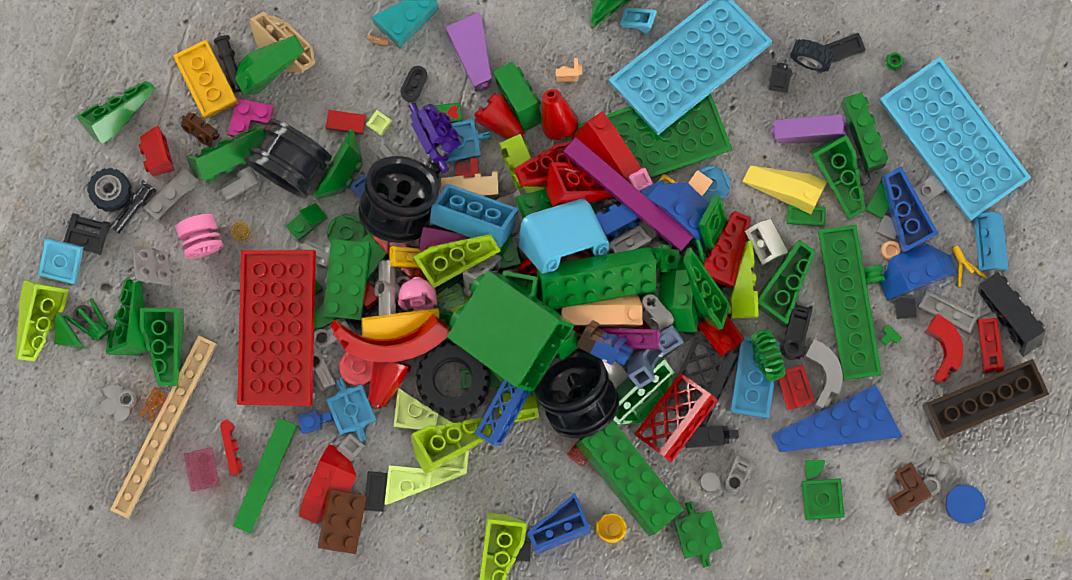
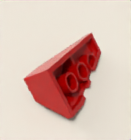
M572 141L557 143L533 159H529L517 166L514 172L520 185L526 187H547L550 163L566 162L572 164L574 168L581 169L563 154V151Z

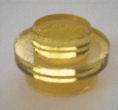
M236 222L233 224L231 235L234 239L243 241L248 238L250 228L246 223Z

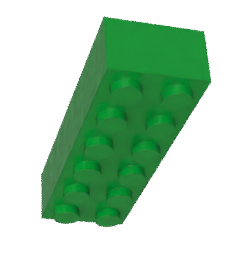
M650 247L560 262L556 270L542 274L537 269V277H539L538 299L551 309H559L656 291V259Z
M613 420L598 433L584 437L576 443V446L648 536L656 534L684 510Z

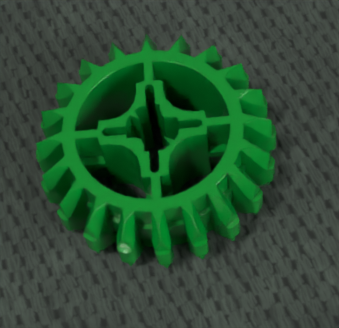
M767 329L756 331V333L751 335L750 339L760 371L769 382L779 380L785 376L786 369L776 339Z

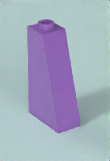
M480 12L447 26L446 33L474 91H483L490 87L492 79L482 17Z
M843 114L774 120V126H772L771 131L772 137L778 143H825L843 135L848 137V123Z

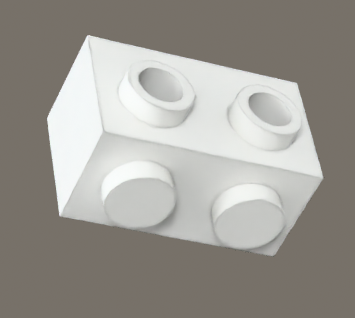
M771 219L759 222L745 231L749 240L753 242V248L762 265L774 262L788 253Z

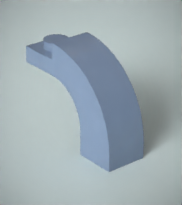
M673 325L660 333L659 349H635L628 361L627 373L638 389L655 380L654 367L659 359L684 343L683 338Z

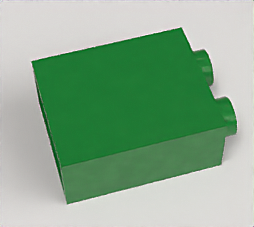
M487 270L486 274L479 275L472 283L470 292L473 295L466 306L459 308L451 317L450 326L452 329L447 338L516 388L534 392L575 325L506 276Z

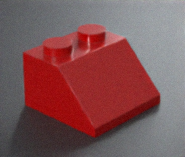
M156 126L140 137L139 149L142 155L145 154L146 161H143L146 172H149L154 177L175 171L166 136L160 127Z

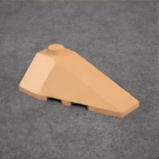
M638 295L561 308V316L575 326L587 327L594 320L600 323L598 327L637 328L642 325V304Z

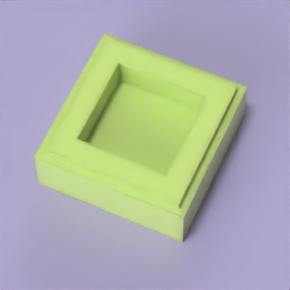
M376 110L366 126L382 137L393 121Z

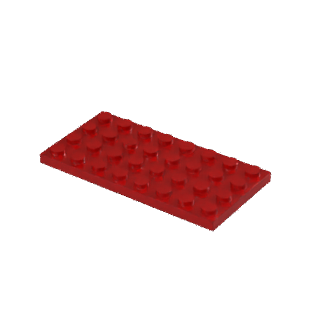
M241 250L237 405L313 406L316 250Z

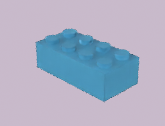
M447 184L431 207L430 223L471 238L491 234L499 248H501L516 227L518 208Z

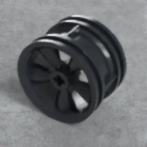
M270 118L268 121L270 127L265 126L263 129L266 137L258 148L252 147L250 149L251 156L246 155L244 160L255 171L277 186L306 199L309 195L307 190L311 191L314 187L310 182L318 169L325 170L327 167L325 162H330L332 156L321 145L299 130L280 120Z

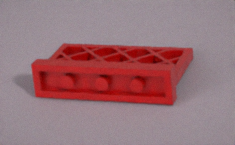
M680 373L634 435L672 463L718 400L711 393ZM682 380L686 381L687 390L679 391V384ZM700 391L703 393L698 400L692 401L693 392ZM688 394V402L680 404L679 395ZM670 397H675L676 405L667 407V400ZM689 406L688 414L681 417L680 408ZM676 409L677 418L668 419L667 411ZM663 412L664 421L655 422V416ZM677 422L676 430L669 432L668 424ZM664 425L665 433L656 435V426ZM652 427V436L644 438L642 436L643 432L647 428ZM665 438L666 443L659 449L657 447V439Z

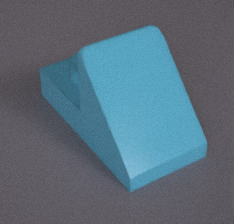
M625 7L620 25L624 28L639 29L647 35L652 27L657 11Z

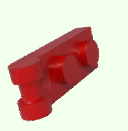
M998 318L978 319L983 373H990V371L1002 372L1004 371ZM995 357L996 362L990 363L989 358Z
M224 420L221 422L220 428L230 475H241L240 469H243L241 458H237L236 451L239 450L237 439H233L232 435L235 426L232 422Z

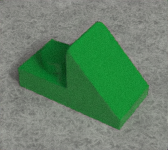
M316 203L299 211L300 215L286 225L298 242L328 218Z

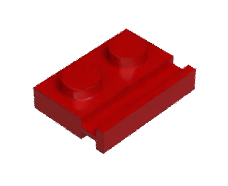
M801 365L785 370V376L780 378L778 383L787 411L814 403L815 400L804 366Z

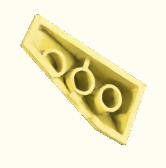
M750 166L742 181L744 184L809 214H812L827 184L826 181L811 174Z

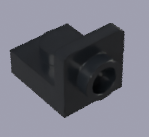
M777 63V65H772L769 90L788 93L792 73L788 64Z

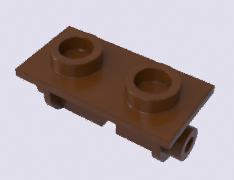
M189 112L186 116L183 115L181 127L184 131L196 137L201 144L209 148L212 147L213 139L217 140L219 137L218 131L208 123L201 127L204 121L194 113L191 114Z

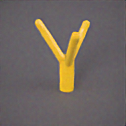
M958 245L952 248L959 262L958 287H961L963 265L970 273L975 271L984 279L987 278L984 273L966 260Z

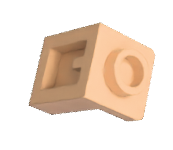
M574 58V68L570 69L568 66H563L556 69V82L578 81L579 75H582V64H578V58Z

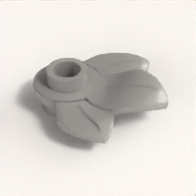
M110 385L103 388V392L108 399L102 404L100 412L114 415L117 423L126 420L130 414V409L137 403L136 394L130 390H123L118 385ZM129 396L131 398L130 402L125 403V398Z

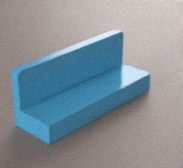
M995 212L981 213L974 218L979 271L1008 270L1003 215Z

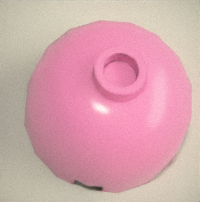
M421 277L412 278V280L407 281L400 288L398 305L403 310L408 311V308H413L414 311L433 309L434 304L437 305L435 288L432 287L430 282Z

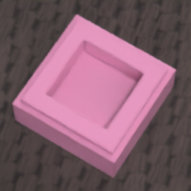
M645 167L627 176L631 185L639 191L653 184Z

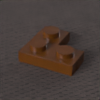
M911 462L894 472L904 489L888 498V501L898 516L903 515L932 497V494Z

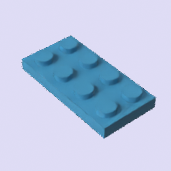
M743 336L744 340L740 344L730 413L769 419L774 381L769 382L762 375L751 347V337Z

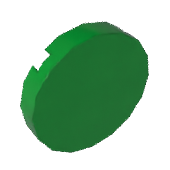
M342 214L332 219L328 225L327 236L330 243L331 239L359 242L365 237V229L359 218L350 214Z

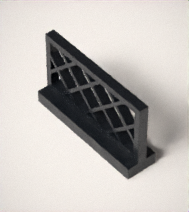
M695 338L678 375L686 372L685 376L690 379V377L701 373L704 383L699 384V386H705L707 391L719 401L738 361V355L730 351L725 354L721 363L714 365L711 355L718 352L712 344ZM697 345L705 346L707 353L697 357L695 353ZM709 356L712 366L701 369L698 360ZM696 361L699 371L688 374L687 365ZM714 369L715 378L706 382L703 372ZM693 392L695 399L698 400L696 393ZM680 395L681 401L684 403L683 397ZM673 397L667 400V407L671 406L669 403ZM717 403L702 421L701 426H707ZM683 407L685 412L680 410V415L686 416L688 411L686 407Z

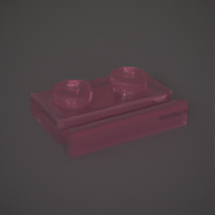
M212 447L184 453L192 492L220 486Z

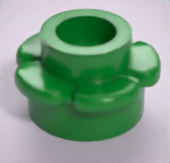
M896 52L887 55L885 58L886 66L890 70H899L904 63L903 57Z

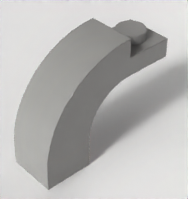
M814 339L803 359L816 365L823 374L824 386L813 406L821 410L824 406L827 407L832 399L829 396L830 394L835 397L839 395L843 374L840 362L834 352L825 344Z

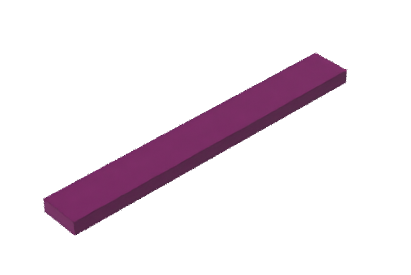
M577 138L563 151L565 156L675 249L679 250V252L693 238L691 234Z

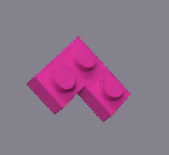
M237 99L238 104L234 107L228 135L234 137L249 130L252 122L269 125L268 121L272 118L274 106Z

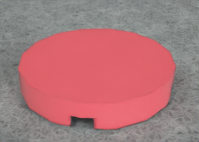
M346 352L341 357L339 363L342 378L353 386H364L371 382L373 361L365 360Z

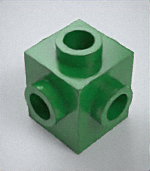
M660 245V248H651L656 259V268H659V272H670V269H678L680 262L679 250L672 249V245Z

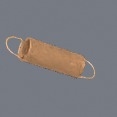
M369 34L368 40L370 42L388 46V39Z

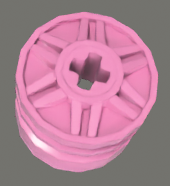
M213 214L193 216L179 222L175 226L179 239L186 240L181 244L186 259L205 257L223 248V242L219 240L221 238L220 234L214 232L218 226Z

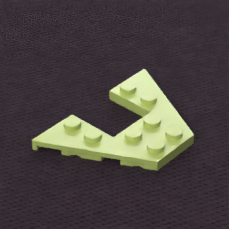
M398 388L394 428L421 430L429 425L436 426L451 422ZM469 451L428 474H425L423 469L389 465L385 505L467 474Z

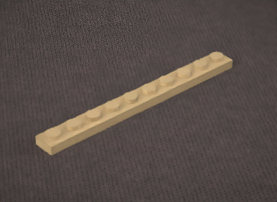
M198 336L179 373L178 386L172 387L110 509L111 511L127 519L130 518L217 346L216 343Z

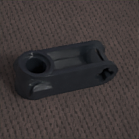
M796 302L794 309H792L784 341L781 340L779 348L781 355L788 360H800L801 357H804L806 349L804 343L812 314V306L805 307L797 305ZM788 345H794L797 348V352H789Z

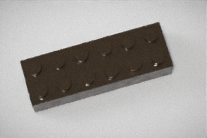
M1031 359L927 402L922 407L937 440L940 441L1049 395V392L1034 360Z

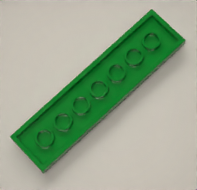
M857 225L818 230L843 381L881 376L882 372Z

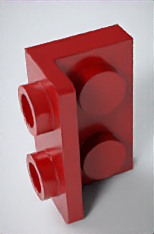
M728 316L726 317L723 329L720 330L706 321L698 325L720 356L735 350L744 340L743 335Z

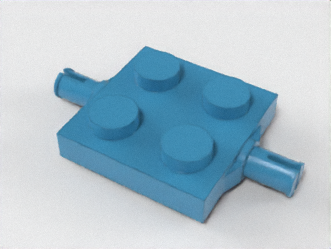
M473 119L451 123L459 134L458 138L461 145L455 148L452 153H446L449 158L446 164L481 157L480 141L491 139L490 132L478 133Z
M343 378L336 380L335 383L339 392L335 396L326 399L340 435L356 432L360 442L363 439L367 440L368 438L363 428L377 420L363 386L346 388Z

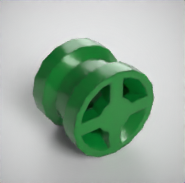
M882 265L864 268V272L867 274L866 284H877L885 281V277L882 275Z

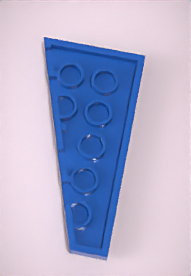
M874 385L772 434V437L780 452L901 438L902 435L877 386Z

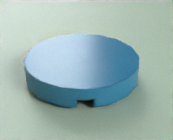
M707 166L700 169L699 172L713 181L702 197L709 204L714 195L720 196L721 200H724L729 193L731 185L727 173L715 166Z

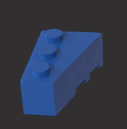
M576 493L572 494L562 505L560 504L555 511L528 531L536 555L591 533Z

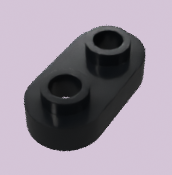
M414 66L410 69L400 90L404 101L414 102L419 98L428 79L427 71L424 67ZM420 74L422 77L421 79H416L415 76ZM413 91L414 94L412 96H408L407 92Z

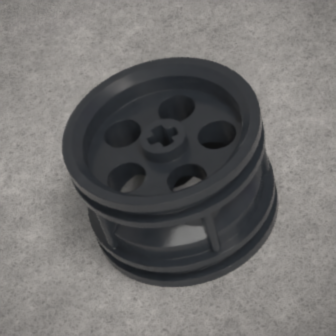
M390 156L376 161L367 173L365 191L361 196L358 207L361 223L371 234L385 241L406 243L420 238L423 227L430 224L431 207L439 195L440 186L437 177L430 168L412 158ZM378 193L385 194L387 199L382 198Z
M576 349L563 361L555 356L534 390L540 405L545 409L552 428L558 434L569 438H583L598 433L610 424L619 409V395L614 384L609 379L608 371L602 359L582 349ZM561 398L568 399L566 402H558Z

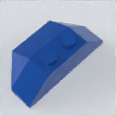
M688 182L658 184L647 198L691 234L693 238L690 241L696 247V239H699L703 249L705 244L699 223L709 203Z
M925 244L891 257L883 275L885 281L880 282V285L888 301L958 274V271L950 255L929 244Z

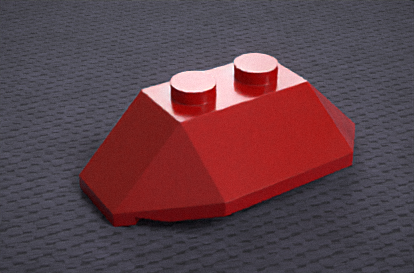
M330 444L327 446L317 464L302 502L299 517L316 524L323 520L328 489L350 493L357 477L351 461L339 452L337 447Z

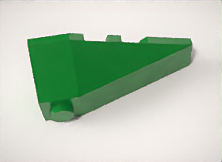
M296 35L249 52L239 62L235 79L244 96L259 94L305 50Z
M140 308V330L144 336L145 346L152 361L151 365L158 386H178L184 331V308Z

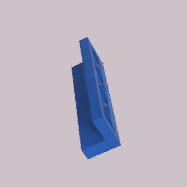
M504 379L475 434L493 446H501L531 391L516 388ZM510 390L512 397L510 401L504 402L502 395L504 391ZM501 407L502 416L495 420L493 411L495 408ZM492 424L493 432L488 437L482 432L486 425Z

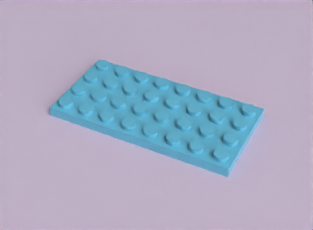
M709 0L608 79V81L652 130L659 135L772 45V40L733 0Z
M938 57L878 100L969 222L1031 178L941 57Z

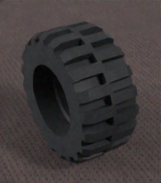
M451 341L445 342L441 346L438 344L433 350L425 353L426 356L424 359H421L419 368L416 371V386L425 405L439 413V415L444 417L450 416V418H456V416L463 417L470 412L476 411L477 407L483 404L486 395L488 396L490 373L488 367L456 343H451ZM449 362H458L465 365L472 377L471 386L468 391L462 396L455 398L447 397L440 393L435 384L437 371L441 366Z

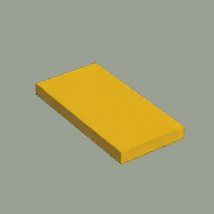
M207 39L173 55L204 120L238 104Z
M435 308L362 318V336L371 339H392L406 335L425 323L432 314L439 318V310Z

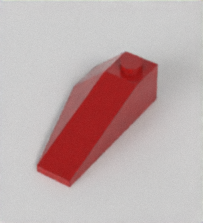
M603 111L588 120L572 137V140L577 138L629 183L630 181L627 176L642 169Z
M566 162L549 164L546 192L553 207L578 199H586L588 203L615 198L582 169L574 168L572 164Z

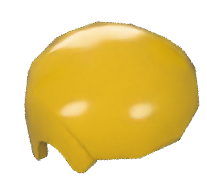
M615 513L605 514L597 521L596 532L601 540L607 543H616L627 532L626 522Z

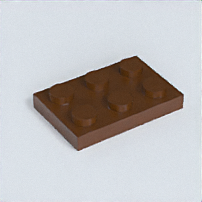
M328 489L317 548L356 554L367 496Z

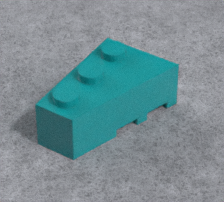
M404 0L372 16V21L379 30L401 48L439 10L438 2L436 0Z

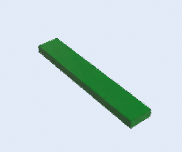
M281 418L278 419L233 527L252 533L297 425Z

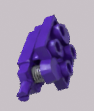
M416 103L409 104L408 107L412 112L410 117L413 121L411 125L425 153L429 154L432 161L436 162L442 173L448 172L449 168L446 161L449 158L446 153H452L455 148L461 145L458 138L459 134L453 128L450 117L446 113L439 112L436 106L430 103L421 110L418 109Z

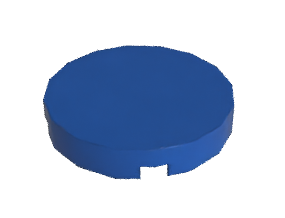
M959 485L947 494L946 511L954 521L970 524L977 521L983 515L985 499L976 487Z

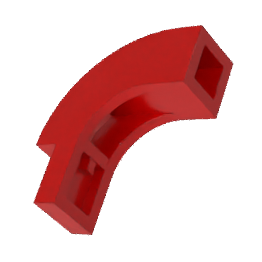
M937 314L924 333L937 340L943 349L942 364L931 380L938 385L942 381L944 383L947 381L951 374L949 370L953 373L959 370L963 359V343L955 326L949 320Z

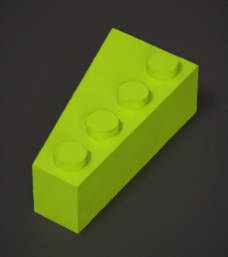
M521 134L501 142L500 153L517 190L524 188L526 193L543 190L544 187L521 186L514 172L517 166L531 159L527 143H524Z

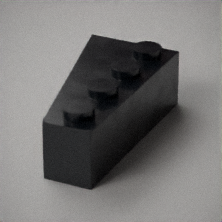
M997 272L979 284L978 293L990 310L998 313L996 314L998 322L1002 327L1007 326L1010 339L1013 343L1018 342L1022 348L1019 352L1023 357L1042 345L1046 332L1044 324L1040 320H1036L1032 309L1028 305H1024L1021 301V296L1017 291L1011 289L1010 283L1005 276H1001Z

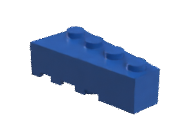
M902 166L881 177L901 253L939 234Z

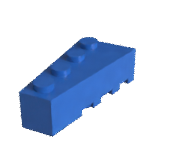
M660 180L640 192L647 197L658 184H664V182ZM619 204L610 206L605 214L601 212L595 214L607 239L612 238V240L622 235L621 232L627 228L631 230L638 226V222L641 221L638 216L623 204L620 206Z

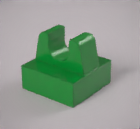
M888 324L883 329L886 335L880 341L886 346L891 340L897 344L902 337Z

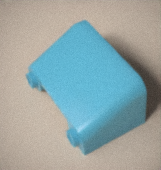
M578 199L527 215L522 220L519 248L542 274L556 270L562 256L587 248H591L595 256L609 253V241L591 205L586 199Z

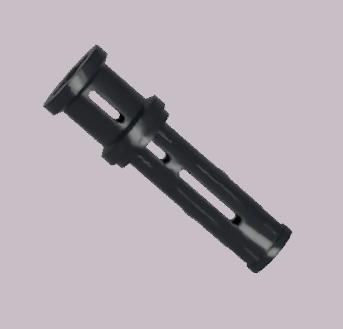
M219 36L213 40L214 44H217L220 53L218 55L219 59L223 60L233 93L240 92L242 90L235 80L238 68L234 59L235 51L232 50L229 42L230 36Z
M144 180L141 182L142 185L137 192L132 193V199L109 226L119 234L141 205H146L150 195L157 191Z

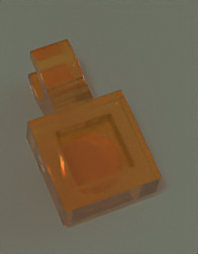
M154 387L145 402V407L140 411L139 417L143 418L145 413H149L148 421L153 422L155 419L154 409L162 404L165 392Z

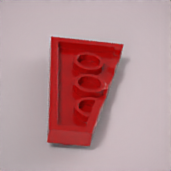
M737 211L731 213L716 244L703 264L714 281L729 288L735 286L747 238L745 231L749 229L751 222L750 217Z

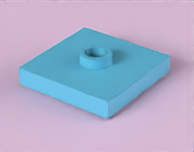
M45 238L38 276L74 285L77 284L84 247Z

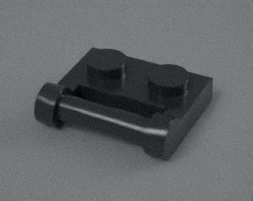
M73 213L63 242L84 247L83 251L101 255L111 223L80 217L79 214ZM81 224L100 229V233L77 229L76 225Z

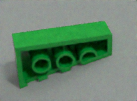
M801 240L793 244L758 294V309L781 326L787 325L789 322V317L796 303L795 301L815 254V250Z

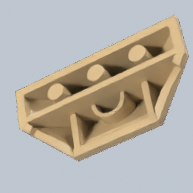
M261 12L250 19L249 22L259 48L294 35L298 38L305 52L284 70L285 72L302 73L315 64L313 47L287 21L270 16L266 12Z

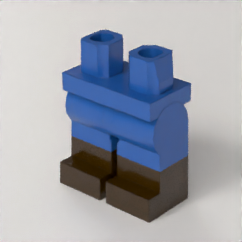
M592 320L585 328L576 347L600 359L607 360L606 363L612 365L615 361L624 366L633 352V348L625 344L627 339L619 338L615 334H608L598 329L600 323Z

